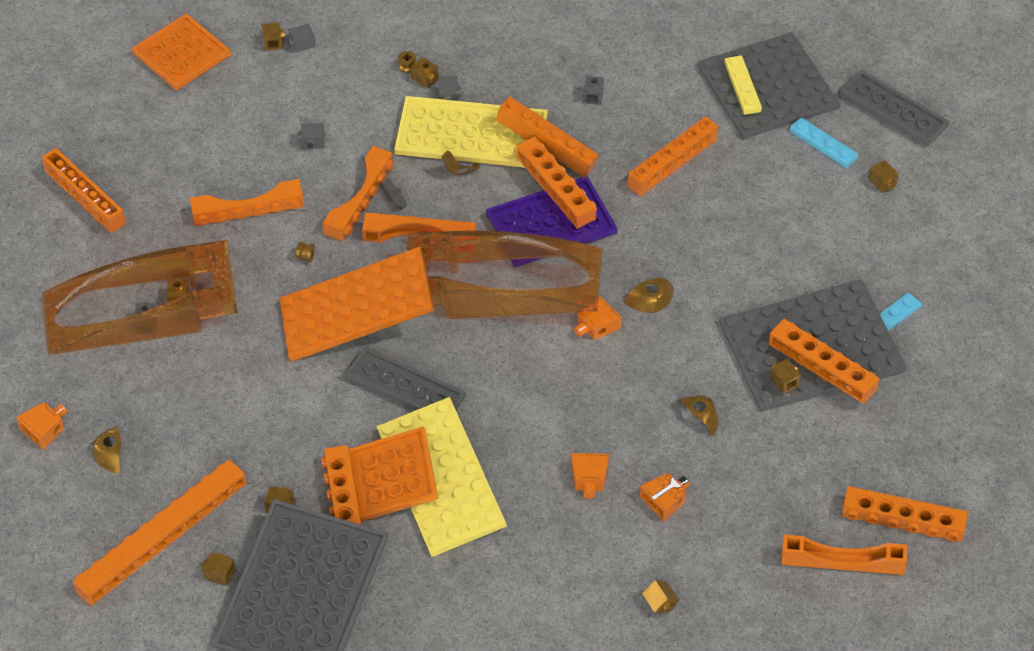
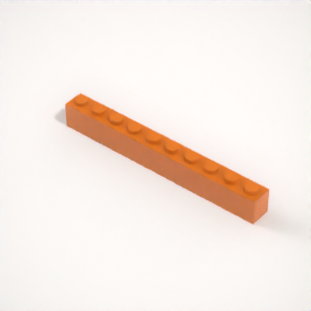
M230 459L220 464L211 474L204 476L198 484L190 487L184 495L173 500L166 509L158 512L148 523H144L135 533L127 536L121 544L110 549L103 558L95 561L85 572L78 574L72 581L75 592L90 606L95 604L247 484L245 473Z

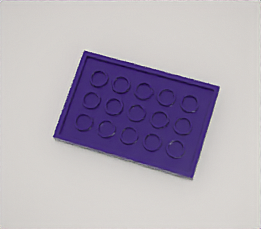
M588 176L577 179L575 182L580 189L585 191L588 199L596 204V220L578 229L545 190L486 209V215L514 267L617 234L618 228Z

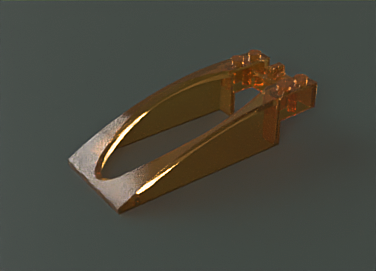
M444 231L408 234L406 249L408 251L420 246L423 252L427 277L430 261L448 260L453 274H456L458 262L559 256L576 263L589 274L588 281L579 286L528 290L491 288L455 281L441 276L428 277L433 306L443 305L447 319L593 312L598 310L602 248L555 237L503 231Z
M227 240L175 247L120 260L78 275L42 293L48 355L201 333L200 319L238 313ZM212 272L214 287L193 290L175 300L130 317L68 327L59 326L55 323V317L60 310L82 292L190 277L191 286L196 288L194 274Z

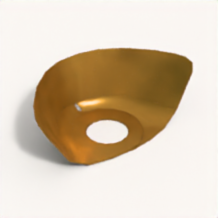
M449 150L442 155V160L448 172L453 175L465 174L479 169L480 163H474L472 167L459 164ZM460 169H468L465 172H457Z
M665 278L650 279L635 286L626 297L624 303L641 312H658L666 308L671 302L674 288L672 283ZM654 284L658 287V290L655 293H649L646 290V286Z
M700 395L679 399L694 416L707 425L711 436H714L718 428V414L713 401L706 396ZM701 401L706 407L703 411H696L693 408V404Z
M117 426L106 430L96 438L93 446V457L104 469L119 474L121 436ZM106 437H114L116 443L111 447H107L103 444V441Z

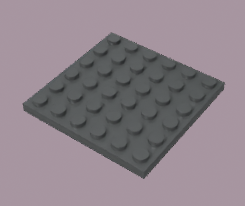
M793 32L697 61L698 69L743 140L793 124L801 117L809 119L840 108L839 101ZM742 55L762 106L761 112L743 114L724 64L725 58Z

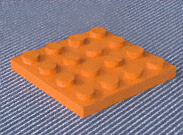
M187 13L131 48L132 53L176 91L231 56L229 48Z
M424 426L349 449L359 514L362 522L439 499L427 433Z

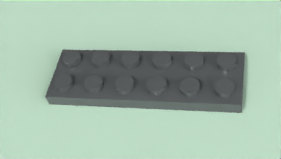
M860 70L840 90L841 96L926 146H929L949 126V120L863 70Z
M366 346L345 373L346 379L413 410L421 409L450 397L455 410H457L466 397L465 391Z

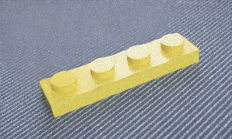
M742 55L725 58L724 64L743 114L761 112L762 106Z

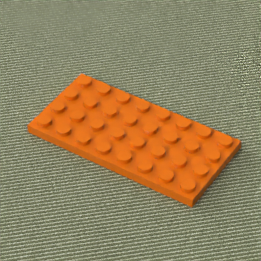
M420 246L279 298L288 356L291 362L434 311L423 252Z

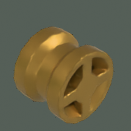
M403 51L398 55L399 70L404 73L411 72V66L416 61V56L413 52Z
M300 241L296 249V260L306 259L307 262H312L315 255V244L310 243L307 245Z

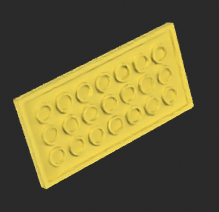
M406 96L394 152L395 155L442 159V155L449 150L456 161L525 168L517 158V145L527 140L496 121L501 105ZM529 108L547 120L548 110Z
M450 397L377 426L381 439L423 426L426 429L439 499L410 508L431 557L507 527Z

